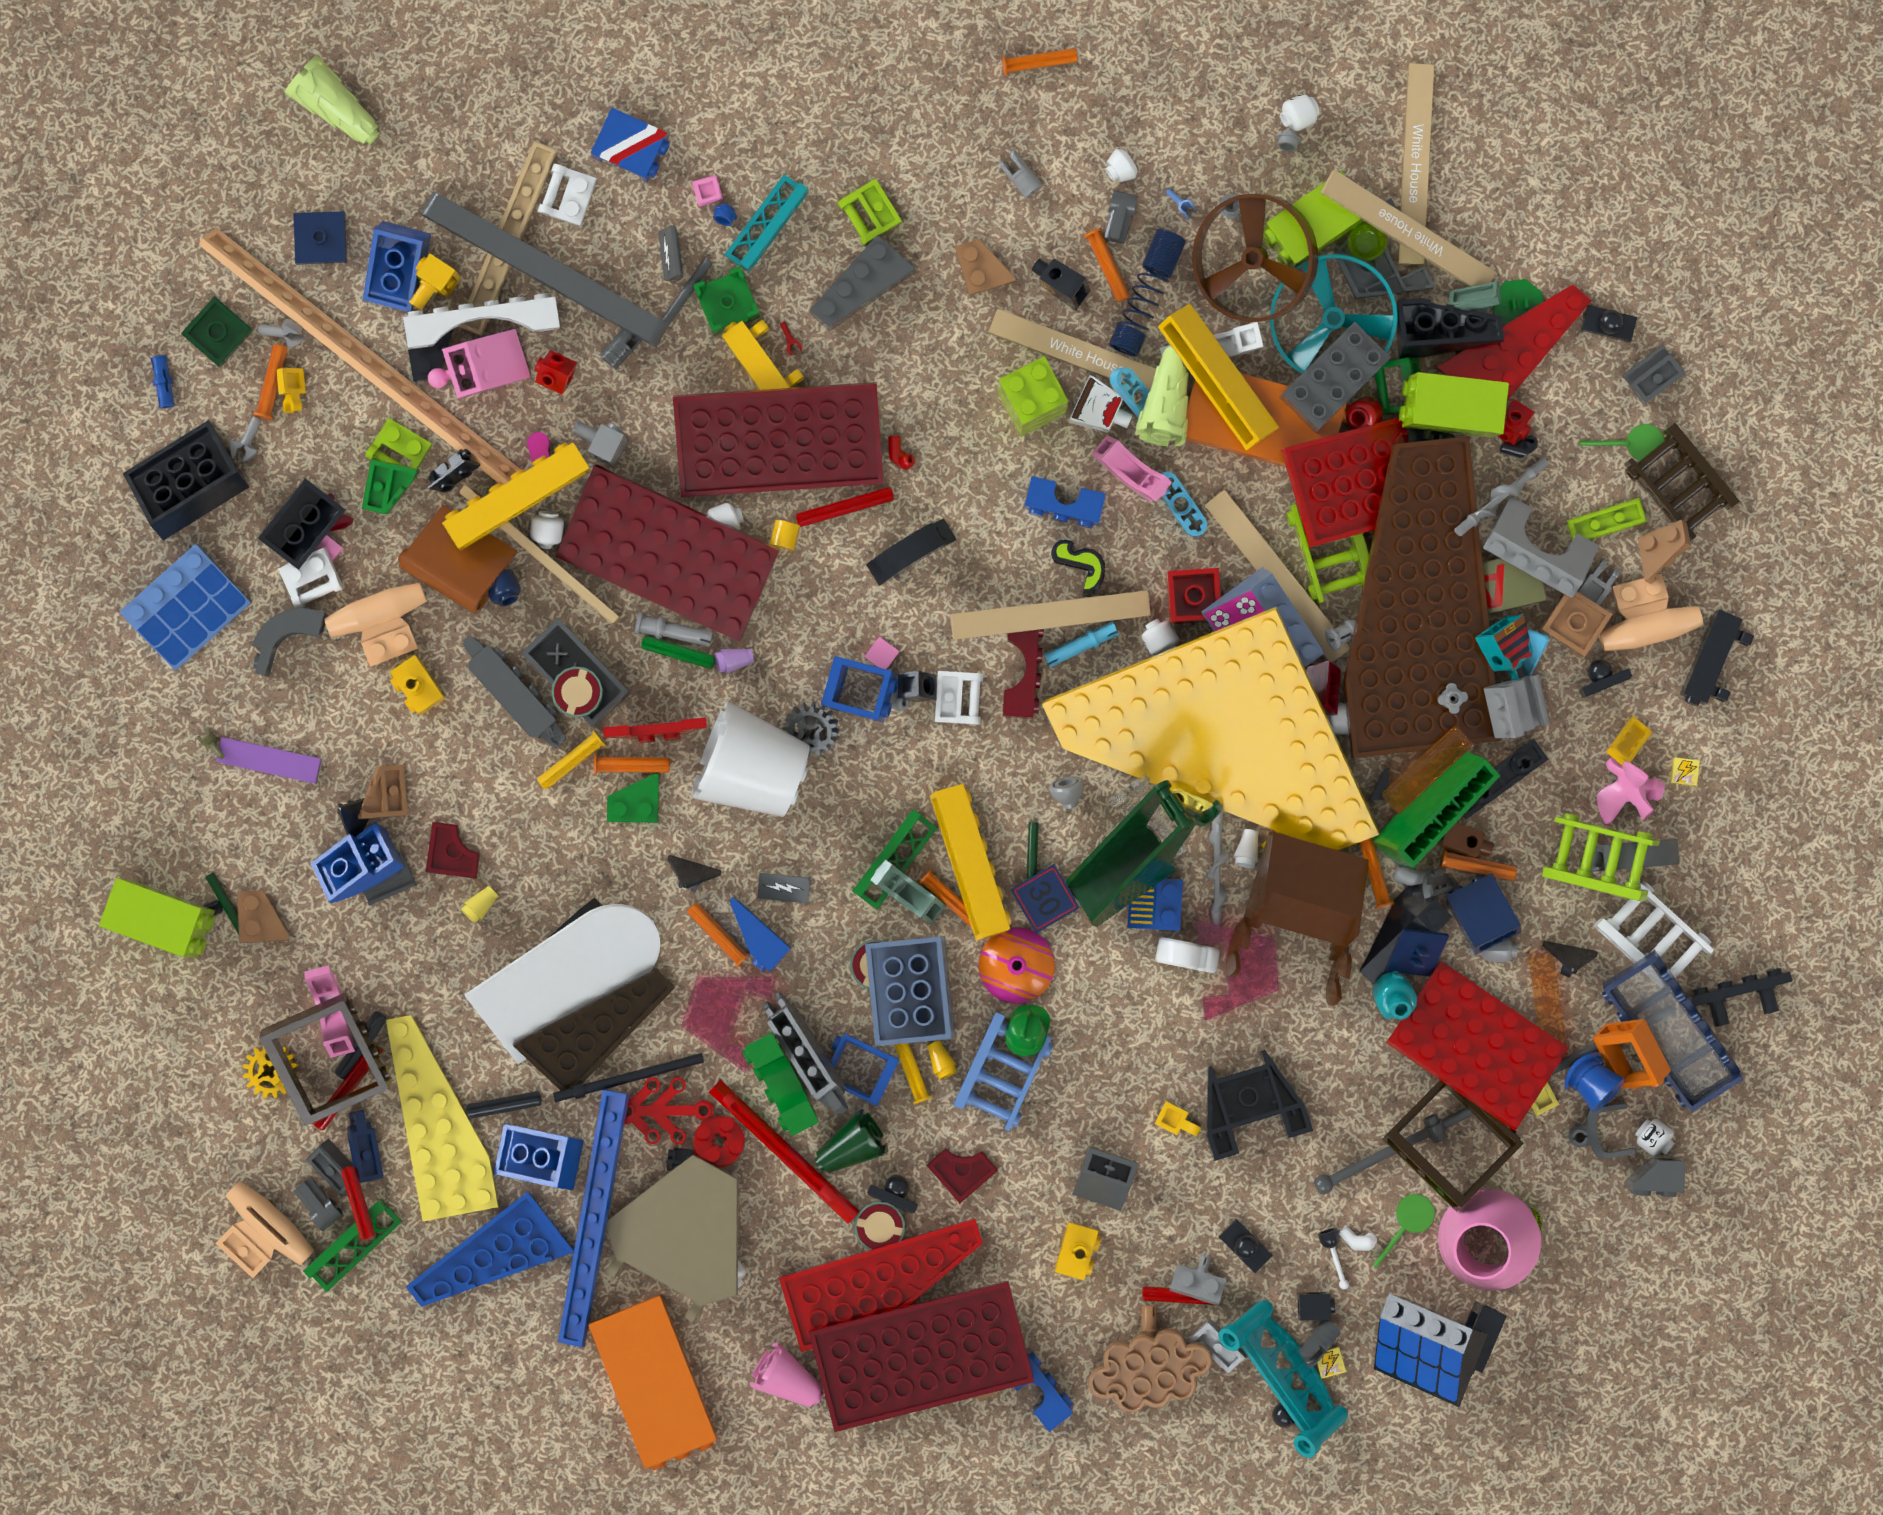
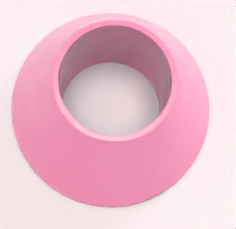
M1479 1189L1457 1212L1450 1206L1439 1226L1438 1244L1444 1263L1460 1281L1480 1290L1498 1291L1518 1284L1533 1270L1541 1251V1231L1531 1209L1515 1195L1499 1189ZM1478 1225H1485L1496 1229L1507 1242L1508 1258L1498 1264H1484L1477 1261L1470 1255L1465 1246V1231Z

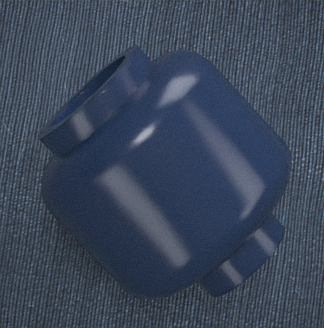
M504 569L488 590L489 599L492 603L502 607L511 605L517 601L521 587L514 572L510 569Z

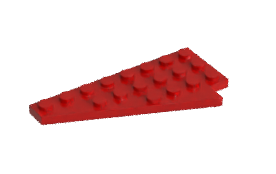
M976 1219L966 1220L779 1277L800 1351L813 1349L809 1335L810 1330L909 1306L983 1244Z

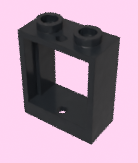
M1477 1301L1474 1302L1465 1325L1488 1335L1473 1375L1475 1370L1483 1373L1507 1317L1500 1311Z

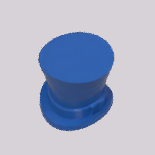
M1599 1052L1589 1053L1579 1058L1569 1069L1564 1084L1565 1089L1568 1091L1571 1087L1578 1091L1593 1113L1612 1100L1625 1082V1078L1603 1065L1604 1062L1600 1059L1602 1055Z

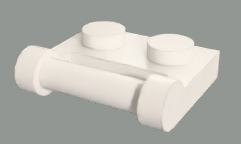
M553 164L551 170L553 175L543 204L539 205L537 212L581 227L597 178L558 164ZM564 176L569 178L559 210H556L552 206Z
M325 547L313 552L299 570L290 563L278 568L295 608H304L308 602L332 591L338 592L343 589V584ZM328 575L329 582L304 594H300L298 588Z
M938 671L935 722L980 725L981 717H978L980 683L983 682L984 674ZM963 681H970L968 716H961Z

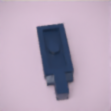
M364 1110L350 1112L351 1126L347 1127V1136L353 1166L356 1168L359 1181L363 1183L381 1179L384 1175L375 1128H372L370 1122L366 1123Z

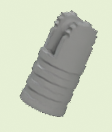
M1014 149L1010 156L1020 169L1015 173L1010 165L1003 160L998 165L1024 198L1028 199L1043 187V184Z

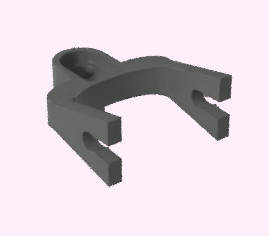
M1623 1102L1605 1105L1594 1113L1589 1109L1587 1124L1575 1126L1569 1131L1568 1137L1570 1142L1576 1147L1591 1145L1593 1153L1599 1159L1634 1155L1635 1149L1633 1148L1605 1152L1600 1145L1596 1129L1599 1113L1627 1109V1104ZM1579 1132L1584 1134L1582 1141L1575 1140V1135Z

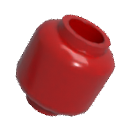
M1365 396L1357 399L1349 405L1346 411L1347 423L1352 429L1369 425L1374 426L1376 423H1380L1383 418L1382 406L1373 397Z

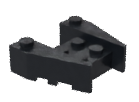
M1265 1050L1260 1051L1263 1062L1262 1066L1216 1079L1212 1066L1207 1068L1206 1139L1213 1161L1240 1154L1232 1131L1233 1128L1279 1114L1287 1139L1313 1131L1306 1106Z

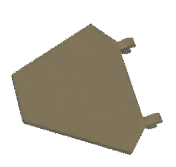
M692 1155L607 1220L606 1229L615 1255L614 1260L606 1271L607 1275L616 1278V1276L620 1277L624 1264L631 1265L692 1299L694 1302L685 1315V1318L692 1322H695V1320L699 1321L704 1305L738 1295V1178L696 1155Z

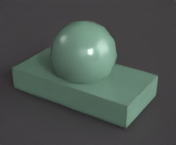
M1499 281L1451 290L1449 304L1461 310H1476L1489 313L1491 306L1500 304L1501 285Z

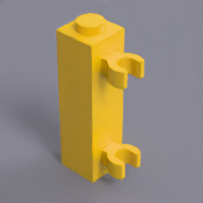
M763 319L750 329L746 327L743 321L738 324L736 321L732 322L724 328L725 333L722 334L724 342L759 390L792 388L804 380V376L799 369H796L784 379L756 341L758 337L769 331V327Z

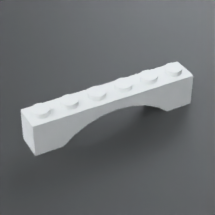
M549 293L534 295V300L527 301L524 300V297L510 298L509 303L499 304V300L484 302L482 307L474 308V304L471 303L459 305V310L449 311L448 307L434 308L433 313L423 314V310L408 312V317H403L408 350L434 346L441 337L452 329L479 319L507 320L522 325L532 332L559 329L556 298L550 297Z

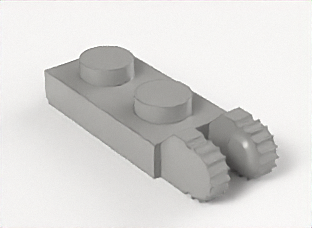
M1604 559L1600 561L1593 573L1589 574L1578 590L1580 594L1599 606L1612 589L1611 585L1621 572L1617 568L1612 570L1605 583L1598 579L1600 573L1606 568L1607 561Z

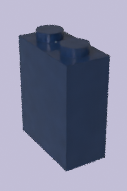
M1492 873L1487 876L1485 874L1479 875L1471 881V884L1465 887L1457 886L1446 895L1447 905L1475 955L1521 933V924Z

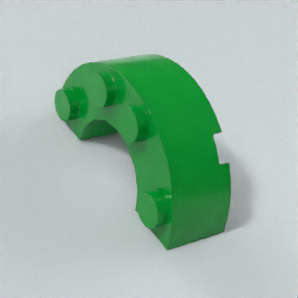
M770 1032L745 1045V1050L742 1051L748 1065L754 1064L753 1071L758 1081L764 1080L768 1089L764 1090L771 1104L776 1103L781 1115L777 1119L783 1131L789 1130L791 1136H794L819 1123L815 1110L809 1103L807 1093L780 1043H777L774 1033Z

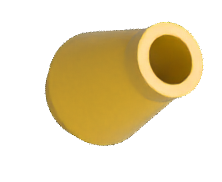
M941 1040L927 1046L934 1076L937 1075L939 1080H943L958 1072L956 1062L942 1045Z

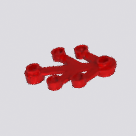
M681 1077L674 1078L670 1083V1087L651 1106H640L651 1093L657 1092L661 1086L657 1078L647 1079L645 1086L632 1099L629 1098L628 1106L631 1108L632 1113L626 1116L625 1124L632 1123L645 1135L647 1143H658L661 1135L657 1129H651L640 1116H651L670 1135L673 1143L681 1144L686 1139L685 1131L677 1128L666 1116H696L697 1119L704 1121L714 1115V1106L708 1100H701L696 1105H666L677 1093L685 1090L686 1082ZM676 1080H680L683 1083L681 1090L674 1088L673 1084ZM649 1081H656L657 1088L655 1090L648 1088ZM701 1106L708 1108L709 1112L707 1115L699 1113ZM679 1131L683 1134L681 1141L674 1139L675 1132ZM650 1132H655L657 1134L656 1141H650L648 1139V1134Z

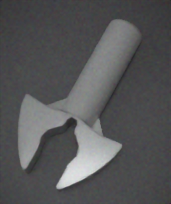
M289 319L284 321L282 327L262 324L258 327V333L261 335L283 337L287 342V347H294L300 344L305 335H296L300 334L303 327Z
M253 416L242 440L236 442L231 439L230 451L234 460L238 450L243 447L246 454L241 463L250 461L258 453L257 450L253 449L252 441L262 421L259 417Z

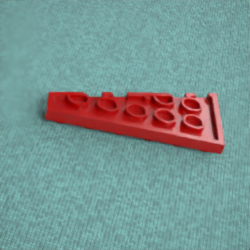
M1572 284L1503 326L1504 342L1465 349L1437 366L1436 369L1443 375L1507 382L1509 383L1508 401L1592 300Z

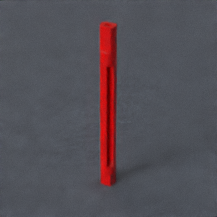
M721 1079L709 1091L723 1107L734 1115L847 1224L855 1218L860 1211Z

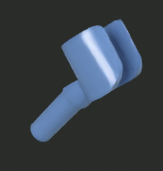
M1170 188L1167 189L1166 194L1179 206V211L1185 218L1190 219L1186 211L1189 208H1194L1197 212L1196 206L1191 200H1183Z

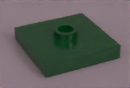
M214 296L181 334L221 368L254 330Z

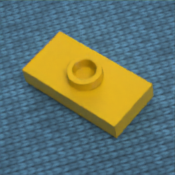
M1632 716L1606 750V753L1622 766L1625 761L1631 763L1653 731L1636 717Z

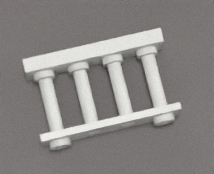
M1639 882V884H1642L1641 889L1648 890L1647 900L1656 909L1631 936L1625 938L1618 932L1619 926L1641 901L1629 899L1612 919L1608 918L1606 921L1604 918H1600L1593 927L1627 958L1636 963L1649 954L1646 953L1644 955L1637 949L1639 947L1638 943L1664 915L1675 926L1654 948L1660 957L1682 932L1694 942L1670 968L1671 973L1676 978L1701 950L1706 954H1711L1714 951L1710 946L1711 941L1701 932L1697 935L1652 893L1655 890L1647 882ZM1651 965L1642 970L1660 988L1665 986Z

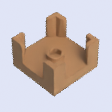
M1576 592L1573 598L1562 593L1558 599L1557 606L1548 620L1544 621L1538 632L1548 635V638H1554L1571 649L1570 653L1582 659L1586 657L1613 614L1579 592Z

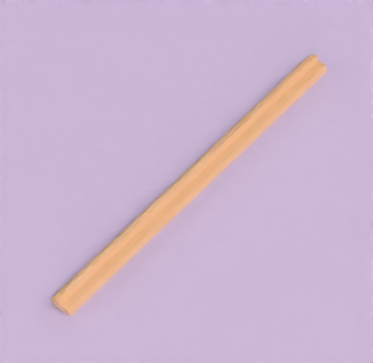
M215 228L201 239L199 245L444 439L457 451L468 449L472 454L470 460L479 463V468L496 482H502L504 485L512 480L510 477L512 474L521 470L218 228Z

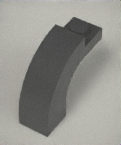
M294 608L270 618L260 628L252 644L253 647L261 649V653H257L254 659L253 668H256L255 673L266 677L270 676L277 648L286 638L296 634H305L322 639L325 628L324 618L328 617V614L309 608Z
M1677 839L1659 840V846L1648 845L1643 867L1680 864ZM1638 842L1622 843L1616 870L1632 868ZM1611 844L1596 846L1591 872L1606 870Z

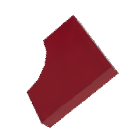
M432 822L425 872L477 879L480 853L471 851L463 844L459 836L458 825Z
M945 1148L926 1165L959 1204L998 1171L982 1151L973 1156L962 1157L951 1153Z

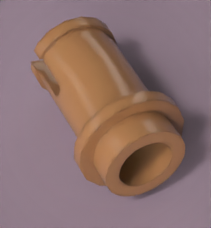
M1141 1305L1142 1320L1139 1331L1155 1337L1157 1332H1159V1329H1157L1158 1306Z

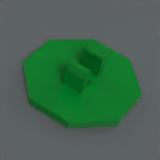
M1526 279L1505 281L1501 286L1500 304L1493 305L1494 315L1501 316L1502 325L1505 326L1543 303L1542 292Z

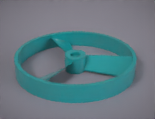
M1328 254L1318 256L1317 273L1312 285L1325 311L1322 316V323L1286 355L1277 340L1274 319L1270 320L1271 334L1277 350L1293 369L1302 374L1309 367L1331 330H1337L1341 327L1349 328L1354 322L1368 335L1388 340L1384 349L1387 353L1392 345L1397 329V307L1391 288L1376 269L1366 262L1351 256ZM1340 259L1351 261L1372 272L1388 293L1393 315L1344 314L1340 308L1335 306L1325 260ZM1309 260L1301 263L1295 269H1303L1307 273ZM1282 282L1274 295L1270 315L1274 314L1276 301L1285 285Z

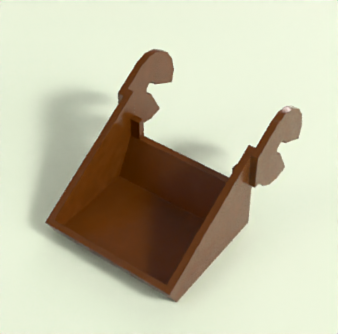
M1269 831L1244 917L1235 926L1226 958V974L1233 978L1238 975L1241 970L1240 948L1248 950L1251 940V927L1258 929L1265 923L1331 942L1329 960H1332L1333 964L1326 986V1002L1331 1006L1337 1005L1342 999L1341 984L1339 983L1340 976L1350 979L1352 957L1349 953L1348 945L1360 933L1369 859Z

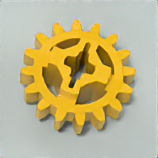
M255 1047L254 1053L256 1055H247L246 1057L250 1063L243 1065V1068L248 1069V1073L242 1076L243 1078L250 1079L246 1086L248 1088L255 1086V1095L263 1091V1098H268L270 1093H272L274 1098H278L279 1091L287 1094L276 1070L273 1071L275 1076H263L268 1071L267 1065L270 1067L273 1064L269 1056H267L264 1047L262 1051L260 1048ZM283 1047L285 1054L288 1051V1047ZM286 1054L293 1069L297 1068L299 1063H292L291 1061L294 1059L295 1054ZM256 1063H258L259 1070L258 1073L255 1075V1065ZM265 1081L271 1082L275 1088L265 1087L261 1083Z

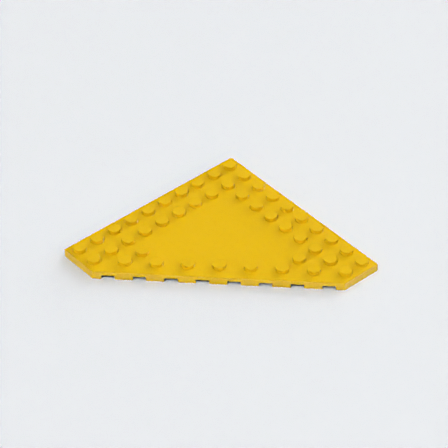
M1277 607L1042 702V706L1062 748L1155 785L1164 780H1169L1172 785L1170 790L1181 789L1210 803L1219 800L1223 804V811L1274 831H1279L1287 836L1334 850H1341L1379 835V829Z

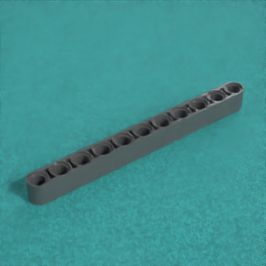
M432 192L420 212L428 220L654 347H657L669 326L660 318L436 192Z

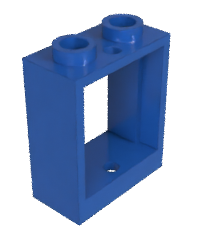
M834 656L821 705H825L826 708L884 723L885 718H888L891 713L892 704L890 699L892 693L895 694L898 688L897 674L890 670ZM848 667L884 676L874 712L838 703Z
M846 1033L842 1037L837 1035L831 1048L835 1053L832 1059L829 1060L834 1068L847 1042L887 1061L871 1095L843 1082L847 1088L846 1092L878 1106L900 1059Z

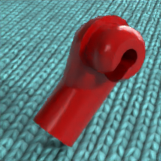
M889 436L890 461L901 469H910L915 464V458L901 449L900 436Z

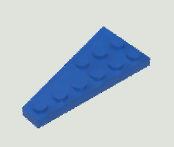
M527 1191L408 1284L406 1288L419 1305L423 1307L574 1253V1249L532 1194Z

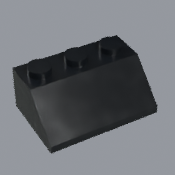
M304 477L257 538L299 570L346 509Z

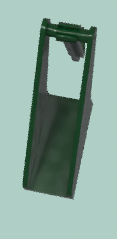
M1164 780L1154 786L1065 881L1087 914L1092 926L1098 927L1179 868L1173 860L1195 826H1206L1220 814L1223 807L1221 802L1215 800L1211 808L1201 812L1181 802L1177 794L1171 792L1170 788L1172 785L1169 780ZM1160 804L1171 821H1175L1178 825L1163 842H1161L1154 829L1147 825Z

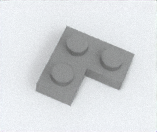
M1209 1319L1186 1340V1343L1200 1342L1205 1344L1212 1352L1213 1360L1229 1374L1246 1358L1247 1354L1241 1347L1237 1351H1229L1223 1347L1218 1337L1221 1328Z

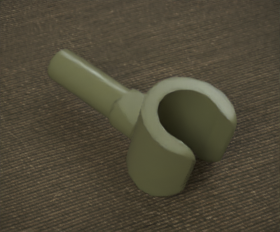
M205 729L207 735L203 739L197 736V740L207 749L213 750L219 759H223L225 755L216 744L218 738L209 729Z

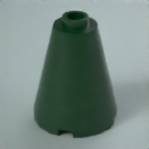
M864 1109L857 1111L816 1151L817 1157L815 1162L821 1171L825 1170L828 1173H832L881 1157L888 1152L887 1143L882 1145L880 1140L884 1136L869 1113L863 1115Z

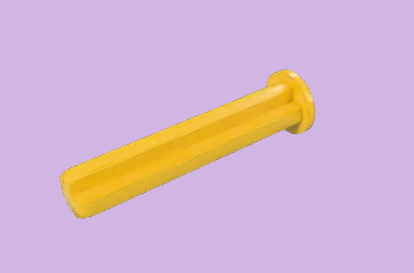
M593 730V734L540 775L537 780L542 788L545 790L550 788L601 746L605 747L606 744Z
M909 1043L894 1044L915 1099L913 1104L932 1098V1095H928Z

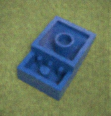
M376 822L356 837L351 834L347 835L310 863L330 903H335L366 891L405 867L386 828Z

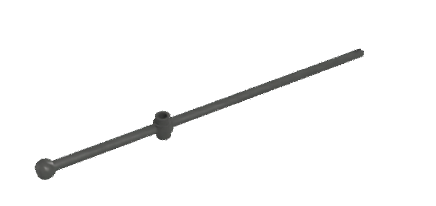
M1668 1005L1642 1019H1645L1648 1026H1651L1676 1013V1007ZM1593 1043L1563 1058L1552 1075L1572 1066L1584 1055L1599 1052L1596 1044ZM1466 1107L1444 1119H1439L1436 1113L1431 1114L1423 1119L1424 1129L1405 1139L1412 1146L1427 1138H1431L1433 1143H1439L1448 1137L1445 1132L1446 1128L1474 1114ZM1388 1146L1330 1176L1319 1175L1315 1178L1314 1185L1319 1194H1328L1332 1191L1333 1185L1397 1153Z

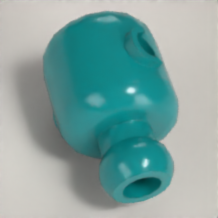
M1398 971L1381 975L1372 987L1374 1002L1382 1013L1381 1016L1386 1019H1406L1417 1005V996L1413 986Z

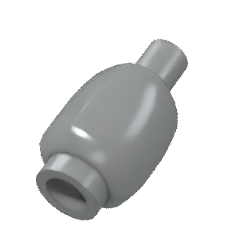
M1507 939L1477 955H1481L1487 961L1508 962L1511 958H1517V942ZM1470 947V955H1475Z

